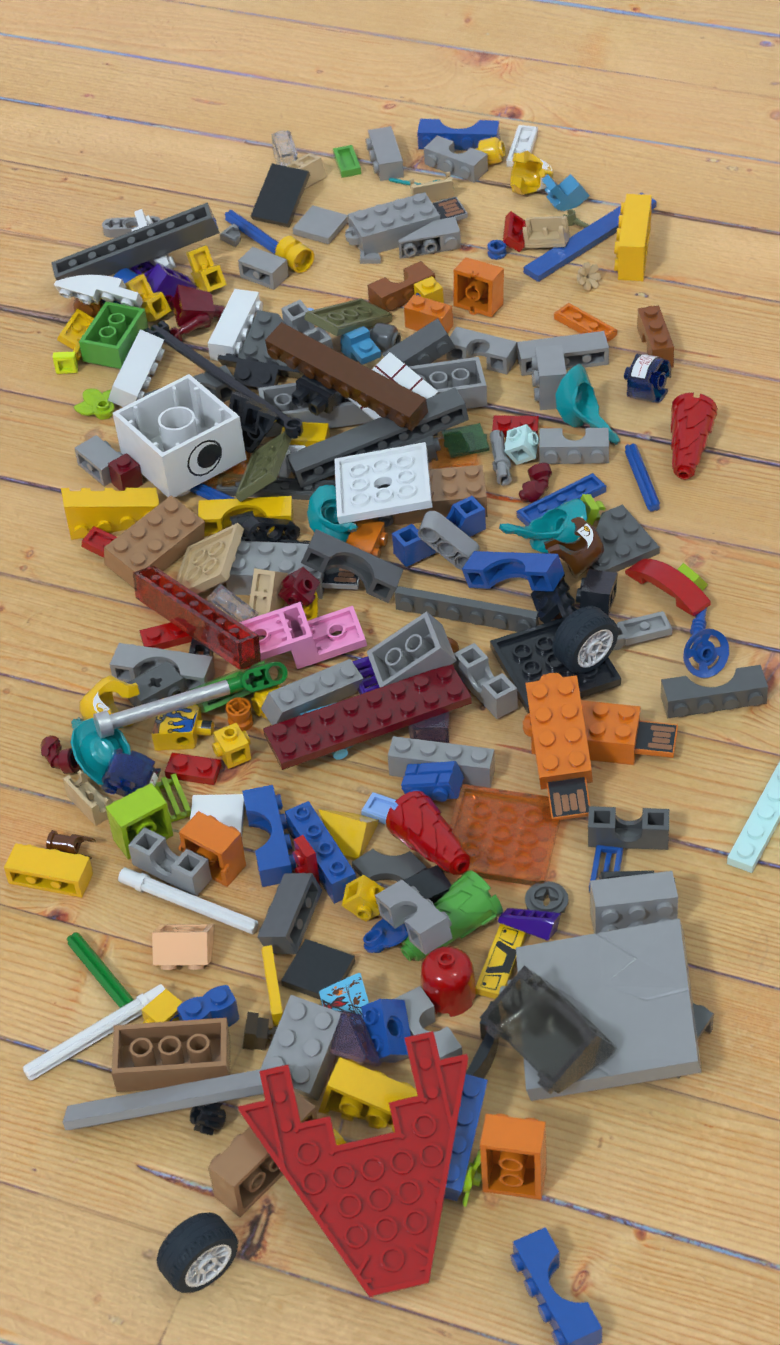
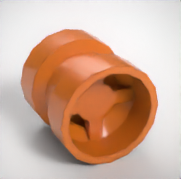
M236 697L227 702L228 725L237 723L241 731H248L253 725L249 700Z

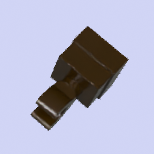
M248 1012L242 1048L265 1050L267 1039L272 1041L277 1026L268 1028L269 1019L260 1018L259 1013Z

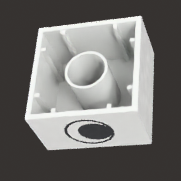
M190 374L113 412L122 455L127 453L140 465L141 474L167 497L184 496L190 492L191 488L212 477L226 474L231 467L246 460L240 417Z

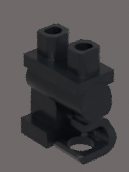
M305 375L296 380V390L292 393L293 404L302 406L305 402L308 403L309 411L316 416L323 411L330 414L333 411V407L338 406L345 399L338 391L326 388L321 382L314 378L310 379Z

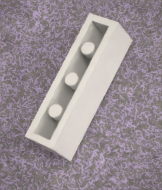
M234 289L208 341L210 360L218 361V355L225 356L226 353L239 355L258 310L262 311L263 309L259 292Z
M143 330L139 331L112 386L108 401L125 407L143 398L145 392L142 390L148 389L152 379L149 375L154 376L158 367L156 360L161 361L165 349H162L164 339Z

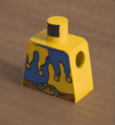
M198 705L156 716L151 733L154 749L156 751L194 749L199 735H213L214 721L202 720L201 709Z

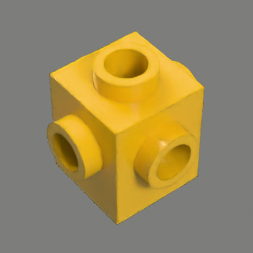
M237 723L213 732L215 743H212L213 751L217 758H222L228 769L251 760L250 738L245 730L241 731Z
M362 875L346 884L342 907L366 922L380 915L375 895L385 889L375 881Z

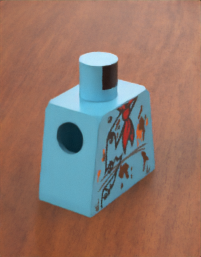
M361 973L354 974L319 991L322 1006L341 1012L350 1020L345 1034L365 1032L361 1006L368 1004L369 1001Z

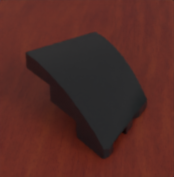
M238 392L231 393L229 408L240 417L245 451L253 453L279 416L269 407L255 399Z

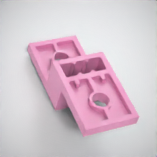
M301 602L230 625L244 666L291 651L296 667L300 669L367 646L353 606L307 621ZM336 631H342L339 635H332ZM259 636H266L262 640H255Z

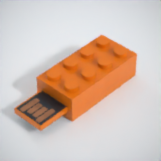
M548 673L541 676L539 681L526 683L541 790L548 789L552 821L589 816L590 806L587 783H593L578 678L577 675L562 677L559 673Z
M581 700L591 761L634 765L636 754L674 758L678 732L677 724L640 721L641 706ZM528 713L523 720V731L527 736L531 737L532 754H536L530 713Z

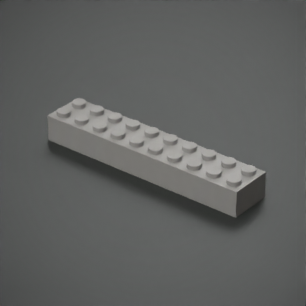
M479 357L409 366L411 370L435 388L438 394L456 388L464 400L467 409L487 406V386ZM296 383L258 388L261 398L288 417L298 418L302 422L329 423V428H336L373 421L370 416L348 398H345L338 406L333 407V411L330 414L323 411L316 416L309 411L308 403L305 402L302 406L292 403V393L296 390ZM275 422L265 437L280 435L283 426Z

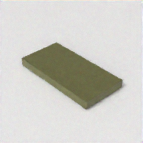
M360 298L308 311L305 313L304 320L335 336H340L362 326L370 328L374 327L377 323L392 322L393 315Z
M285 431L252 453L236 492V498L240 502L277 479L292 439Z

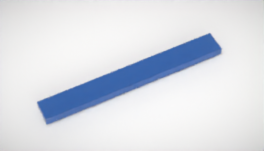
M652 199L651 210L657 205V201ZM621 206L570 237L565 247H554L524 266L523 272L539 282L615 234L617 228H619Z

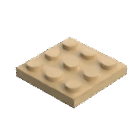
M239 523L187 547L170 595V599L177 604L185 599L189 600L194 595L206 592L211 587L223 584L229 579L230 570L236 559L235 555L244 528Z

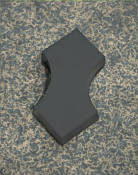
M371 849L352 862V868L360 876L365 875L375 882L379 880L398 882L401 879H407L427 869L411 851L402 855L388 856Z

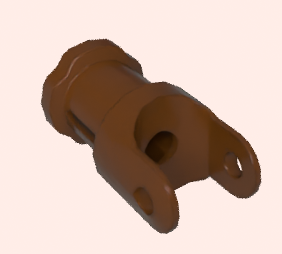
M51 830L47 838L46 849L80 854L78 853L79 848L84 841L96 842V840L78 834H72L71 836L58 834L57 831ZM82 854V855H84V856L89 857L90 859H92L91 856Z

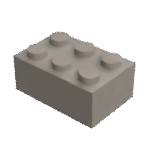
M427 611L367 651L379 687L432 669L448 666L457 661L443 625Z
M672 871L590 881V916L594 934L677 919L678 893Z
M290 995L261 1069L288 1064L294 1091L318 1101L350 1020L341 1012Z

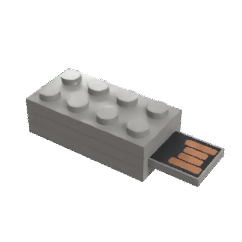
M424 192L349 213V228L345 231V237L350 245H357L360 252L362 250L365 252V255L374 252L381 253L398 248V240L434 220L455 217L456 221L468 218V213L456 196L432 203Z
M241 541L226 584L228 594L250 595L254 568L291 574L304 567L320 581L316 593L318 599H322L324 588L358 590L360 578L351 571L342 568H332L321 573L301 564L309 544Z

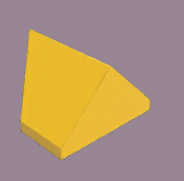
M318 809L325 827L345 858L354 861L362 856L379 824V820L356 813Z

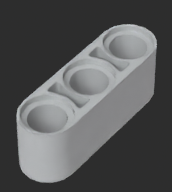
M436 511L426 512L418 530V536L451 564L462 570L472 553L480 551V546L442 514Z

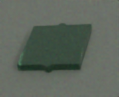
M480 423L442 431L445 441L444 447L447 448L450 458L490 451L487 434H484Z

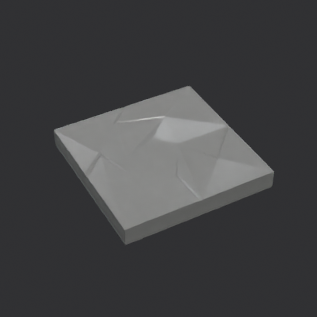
M680 918L516 947L525 1084L531 1101L702 1073L684 931Z

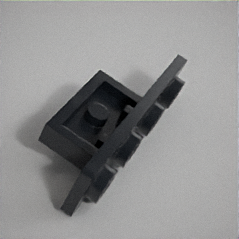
M226 353L225 356L218 355L217 358L223 366L235 368L233 377L247 388L256 390L262 387L276 386L279 376L299 379L304 375V373L296 369L279 365V363L270 360L264 363L259 362L258 359L253 357L241 359L230 353Z
M565 574L554 591H533L531 593L536 611H538V617L543 623L552 621L559 613L565 619L577 610L574 606L575 600L569 593L570 587L564 580Z

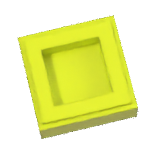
M75 351L53 352L56 374L78 373Z

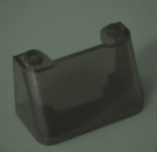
M525 965L480 1016L487 1024L485 1028L487 1033L496 1040L501 1037L508 1041L538 1072L537 1075L540 1078L538 1084L549 1094L553 1091L561 1093L610 1058L617 1050V1047L547 980Z

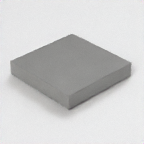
M312 205L292 228L293 234L330 244L348 223V215Z

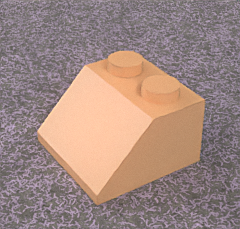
M161 924L152 932L153 965H161L162 970L177 969V965H188V969L191 970L204 969V965H208L212 960L215 925Z

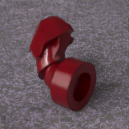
M538 463L528 469L530 481L522 484L523 490L519 491V497L523 502L529 500V502L533 503L539 500L548 489L549 478L552 476L548 463Z
M49 735L42 740L40 745L41 755L46 758L52 768L60 769L64 774H73L80 770L72 748L61 750L62 745L56 736Z

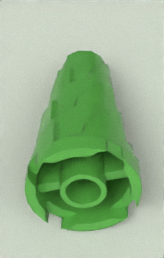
M472 870L467 871L449 888V891L434 904L435 908L440 912L444 911L449 916L452 923L450 926L452 939L438 948L448 946L459 937L461 939L480 926H485L503 913L501 903L496 894L491 897L488 892L491 887ZM409 936L402 942L403 946L400 950L407 960L412 961L414 959L415 961H420L425 958L426 955L410 942Z

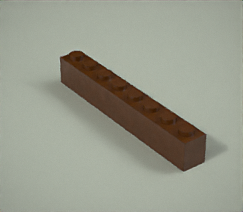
M282 322L265 339L267 353L272 359L282 361L289 368L304 373L310 379L314 378L326 388H332L343 397L351 398L358 402L360 406L375 411L380 417H386L394 421L399 427H405L412 431L428 413L425 397Z

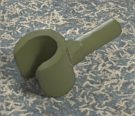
M572 209L567 210L568 215L563 214V216H567L568 226L579 225L583 228L589 226V224L577 219L576 213Z

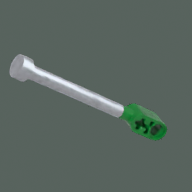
M280 662L259 664L241 670L236 677L110 715L107 710L93 714L94 724L99 737L102 739L114 735V729L235 692H255L281 684L287 678V668ZM272 666L278 670V676L274 680L269 677V669ZM249 676H260L261 680L257 679L250 684H246Z

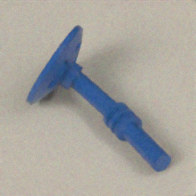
M707 608L698 613L692 620L690 629L692 636L687 641L683 653L684 664L688 671L700 678H709L719 673L724 668L729 657V644L726 637L715 629H706L707 622L705 617ZM711 635L717 638L720 647H715L709 641ZM717 656H719V659L716 662V664L708 669L707 666L711 665L715 661ZM693 657L694 661L699 663V670L691 665L689 658Z

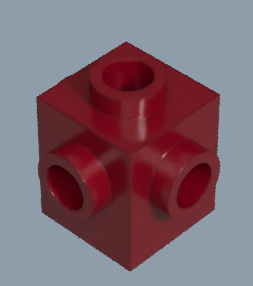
M301 567L283 579L281 582L282 588L278 596L289 606L301 602L302 606L305 605L307 607L314 601L316 597L314 593L320 581L304 567Z

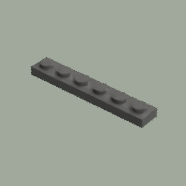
M397 586L395 591L396 610L423 614L427 611L434 617L515 632L539 625L538 611Z

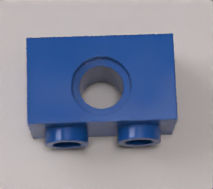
M378 999L361 1006L370 1062L396 1063L409 1058L405 1037L411 1036L405 1000Z

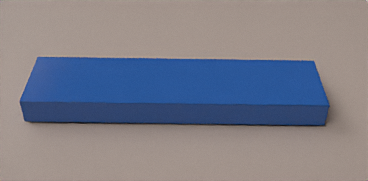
M592 473L517 510V518L525 526H529L532 520L543 516L548 510H552L564 502L577 498L581 499L582 494H591L595 498L605 493L606 485Z

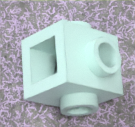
M527 424L508 430L504 452L516 465L536 459L539 444L538 435Z

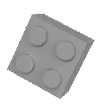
M562 345L535 347V356H531L532 370H536L532 373V386L537 387L534 388V401H539L540 410L556 409L555 394L561 379L566 375Z

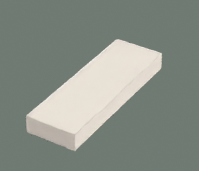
M518 125L507 157V166L513 167L514 153L524 151L532 153L538 135V127Z

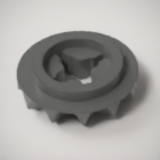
M549 881L539 882L527 890L525 895L527 910L565 913L568 904V894L557 883ZM546 895H549V905L545 906L543 901Z

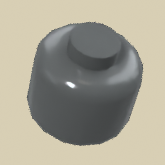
M377 323L373 328L369 329L370 338L381 352H385L401 342V333L398 332L397 327L394 325Z

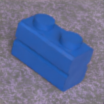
M456 761L407 764L401 786L405 794L412 791H422L432 800L444 802L447 799H458L464 777Z

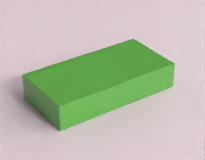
M352 145L333 148V155L342 178L361 174V167Z

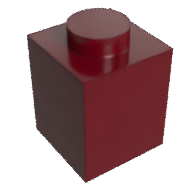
M127 453L108 463L111 482L119 491H125L126 488H138L143 485L140 465Z

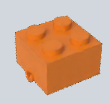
M465 257L454 269L453 306L469 310V313L472 315L479 313L492 317L503 305L504 268Z
M198 811L180 830L181 843L178 848L179 851L184 852L186 849H189L208 859L211 878L216 882L228 887L246 867L241 833L235 827L227 826L219 822L215 817L207 816Z

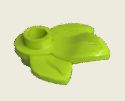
M95 388L86 389L83 392L84 401L75 405L74 410L85 416L96 415L101 420L109 419L112 417L115 409L114 403L108 401L111 390L102 393Z
M480 1149L473 1163H468L463 1184V1192L465 1194L462 1204L464 1207L467 1206L472 1185L479 1187L482 1180Z

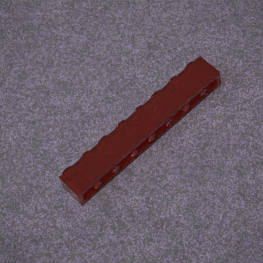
M154 565L133 572L136 599L239 670L248 669L252 665L261 662L258 634Z

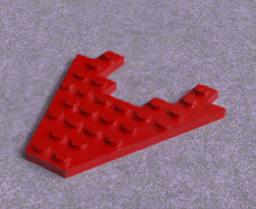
M433 1031L405 1037L417 1096L388 1102L395 1132L336 1145L330 1116L301 1122L288 1064L259 1071L265 1100L238 1106L240 1114L369 1298L426 1285L430 1281L468 1064L467 1054L440 1060Z

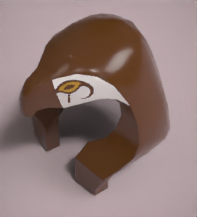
M581 517L571 519V522L575 524L574 534L580 536V539L567 543L552 538L544 542L549 554H558L567 563L574 578H578L586 572L604 552V545L598 532Z

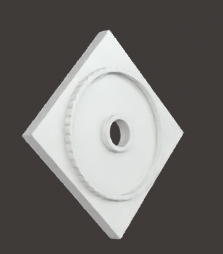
M426 442L335 458L336 503L339 524L432 508ZM384 484H389V485H390V486H388L387 488H380V489H378V487L381 486V485H384Z

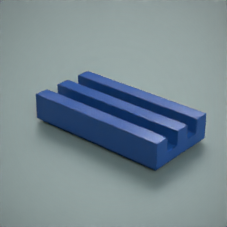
M596 845L590 881L597 880L602 852L606 853L603 872H609L612 853L616 854L614 871H620L623 848Z

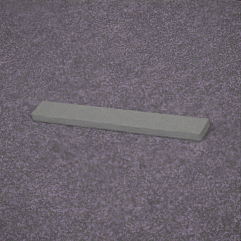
M274 1067L69 1105L65 1112L63 1125L65 1130H73L264 1094L259 1071Z

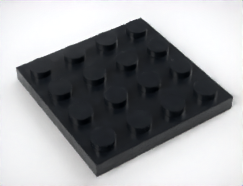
M564 618L490 641L492 652L507 678L516 686L517 696L527 714L530 711L526 683L539 681L541 676L548 673H559L562 677L577 675L580 698L621 685V677L609 657L601 665L585 673L570 671L555 657L552 650L553 638L558 627L565 620Z

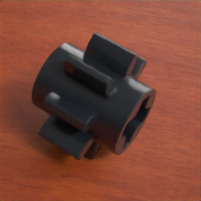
M217 1102L192 1107L190 1122L195 1125L194 1130L211 1136L214 1129L220 1130L226 1120V1112L221 1108L222 1103Z

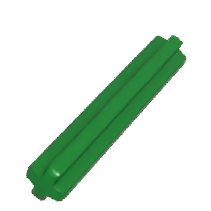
M74 932L67 937L70 948L119 1008L134 1000L80 933Z

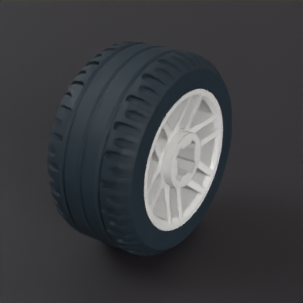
M586 606L577 609L566 617L558 627L553 638V654L570 671L574 673L589 672L595 669L596 666L601 665L613 651L618 638V627L615 621L598 607Z
M211 1212L193 1215L176 1226L164 1239L158 1251L157 1267L171 1286L178 1292H197L221 1277L230 1267L237 1254L238 1239L219 1215Z

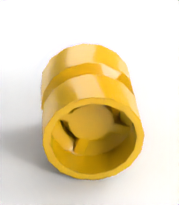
M293 236L282 238L276 246L275 255L287 259L288 267L297 273L306 272L313 264L314 252Z

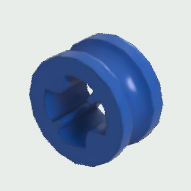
M493 240L488 243L489 258L499 260L506 256V244L502 240Z

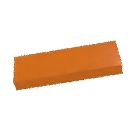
M567 303L554 313L555 320L580 334L604 331L607 343L617 336V329L570 303Z

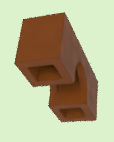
M422 261L403 269V282L394 283L384 277L368 284L369 302L390 312L407 304L414 295L415 283L429 277L435 279V273Z
M660 306L638 308L637 329L641 341L647 343V355L661 357L656 358L652 362L651 369L673 368L674 345Z

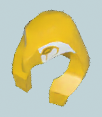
M529 151L513 154L512 161L514 163L510 177L512 191L516 194L526 195L546 188L547 186L542 179L547 174L553 178V168Z
M112 675L101 679L80 700L79 710L83 719L93 718V714L106 710L109 715L120 712L114 703L113 692L118 693L122 698H131L140 694L138 685L136 683L128 684Z

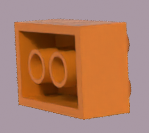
M486 1114L480 1141L483 1192L542 1200L547 1170L546 1122L535 1118L522 1119L509 1117L505 1114Z

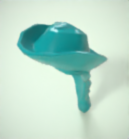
M581 364L575 365L561 379L555 394L556 409L563 421L572 427H580L586 423L591 428H609V442L617 445L620 442L619 436L611 430L610 426L599 415V405L586 369Z
M334 485L320 486L310 497L307 517L313 532L317 529L346 542L350 532L357 531L359 526L355 524L356 521L339 524L337 518L336 487Z
M578 498L562 503L552 510H548L543 516L532 520L529 526L522 527L507 523L500 524L499 529L506 534H516L525 539L529 538L532 549L541 553H548L544 545L545 541L554 538L568 543L574 542L580 537L574 534L575 524L571 522V519L581 517L587 521L586 507L582 500Z
M78 717L71 721L73 728L71 746L75 760L83 772L98 785L114 787L124 782L128 778L133 763L130 746L122 731L118 728L114 729V735L101 739L97 733L93 718L84 720Z

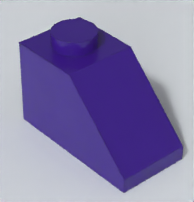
M159 263L156 264L147 278L153 293L163 292L164 296L172 295L174 297L177 285L197 288L187 275Z

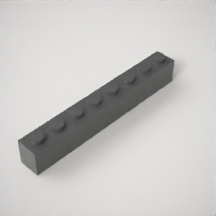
M207 202L51 262L57 281L80 275L110 276L121 269L131 268L220 232L215 216Z
M452 388L426 399L428 413L412 431L405 427H399L394 421L386 417H380L287 455L291 472L299 487L302 488L334 475L335 458L406 446L468 421L469 417L464 400L457 389Z

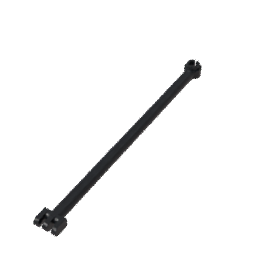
M164 321L158 322V326L156 324L150 327L151 330L149 328L143 330L164 339V343L232 391L246 395L269 407L279 416L276 422L285 428V433L290 438L296 439L302 435L303 424L300 419L288 417L170 334L169 325Z

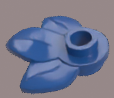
M384 918L381 919L363 937L365 950L369 953H379L386 947H393L403 942L408 937L405 923L394 928Z

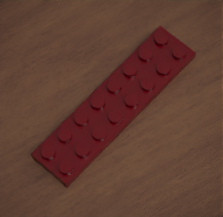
M451 664L263 728V731L281 769L284 770L472 704V697Z

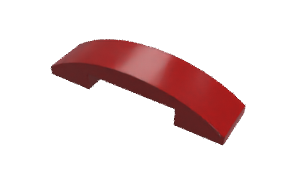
M647 558L641 559L625 570L626 575L640 584L648 581L676 599V606L693 617L711 605L710 599L693 581L664 562Z

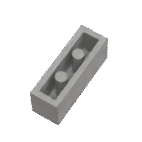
M392 127L368 130L369 138H366L365 142L367 151H369L370 161L373 162L374 174L378 173L380 181L389 180V178H403V160Z

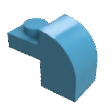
M548 174L542 179L547 186L544 188L548 193L546 197L557 210L566 211L576 208L590 196L571 174L559 185Z
M362 326L341 336V352L352 360L359 361L363 365L381 357V351L370 338V331L366 327Z

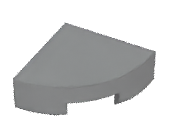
M232 224L221 232L220 240L236 247L241 240L238 226Z
M361 250L360 264H381L380 254L374 252L365 255V252Z

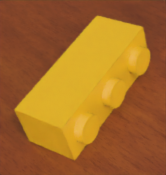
M15 843L4 866L8 884L83 898L93 875L89 857L82 854L60 852L56 849L39 848L30 844Z

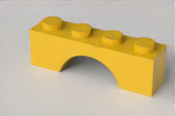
M292 496L246 498L241 502L238 499L199 500L198 516L205 521L204 536H211L232 526L230 516L248 511H253L254 517L285 519L293 522ZM275 526L269 530V533L274 530Z

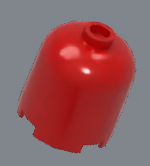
M452 946L434 949L425 956L421 965V987L434 1005L435 1014L439 1012L449 1014L450 1017L463 1014L472 1007L476 996L473 964L465 952Z

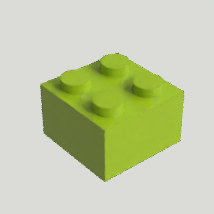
M152 783L106 806L113 840L128 860L131 859L128 845L144 827L166 839L174 836L167 802Z

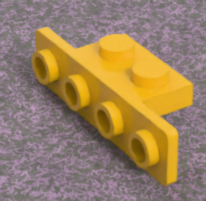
M76 309L57 338V341L75 351L77 361L82 357L79 340L94 320L93 317L79 309Z

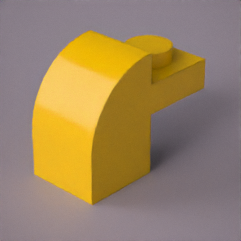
M207 245L186 252L193 271L191 272L192 278L200 290L210 292L227 285L220 265H214Z
M140 274L125 283L126 289L138 292L143 299L141 308L145 309L147 322L156 321L172 311L163 292L153 293L144 274Z

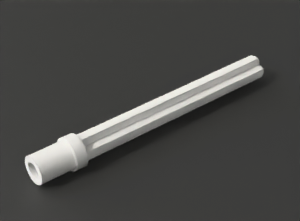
M126 867L119 874L118 881L135 888L136 891L150 893L250 934H254L257 930V920L151 879L147 874L138 873Z
M160 984L145 994L138 995L135 1000L24 1065L23 1071L29 1080L37 1078L112 1033L114 1025H125L142 1015L141 1009L165 990L164 986Z

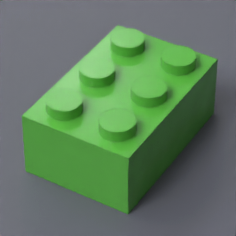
M106 301L79 340L83 362L121 369L139 331L148 328L145 309Z

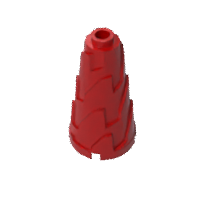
M694 392L681 394L673 400L671 407L672 469L678 478L684 480L694 476L703 450L706 449L709 433H712L717 417L718 408L716 403L710 397L701 393L699 398L693 397Z
M412 791L402 795L395 801L398 804L397 808L393 810L390 807L386 817V827L395 838L399 839L411 850L418 852L428 861L437 864L443 870L453 875L463 874L468 870L471 861L470 856L461 846L460 840L452 832V827L440 815L441 811L428 795L422 791Z

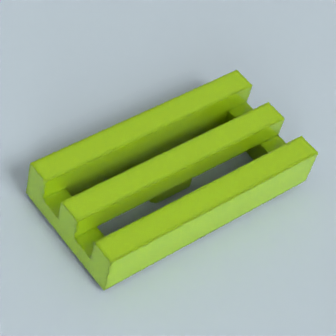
M176 773L172 774L170 779L163 777L161 782H156L155 788L162 797L160 789L165 788L175 815H170L171 822L191 816L190 806ZM172 785H174L184 812H180L170 788Z

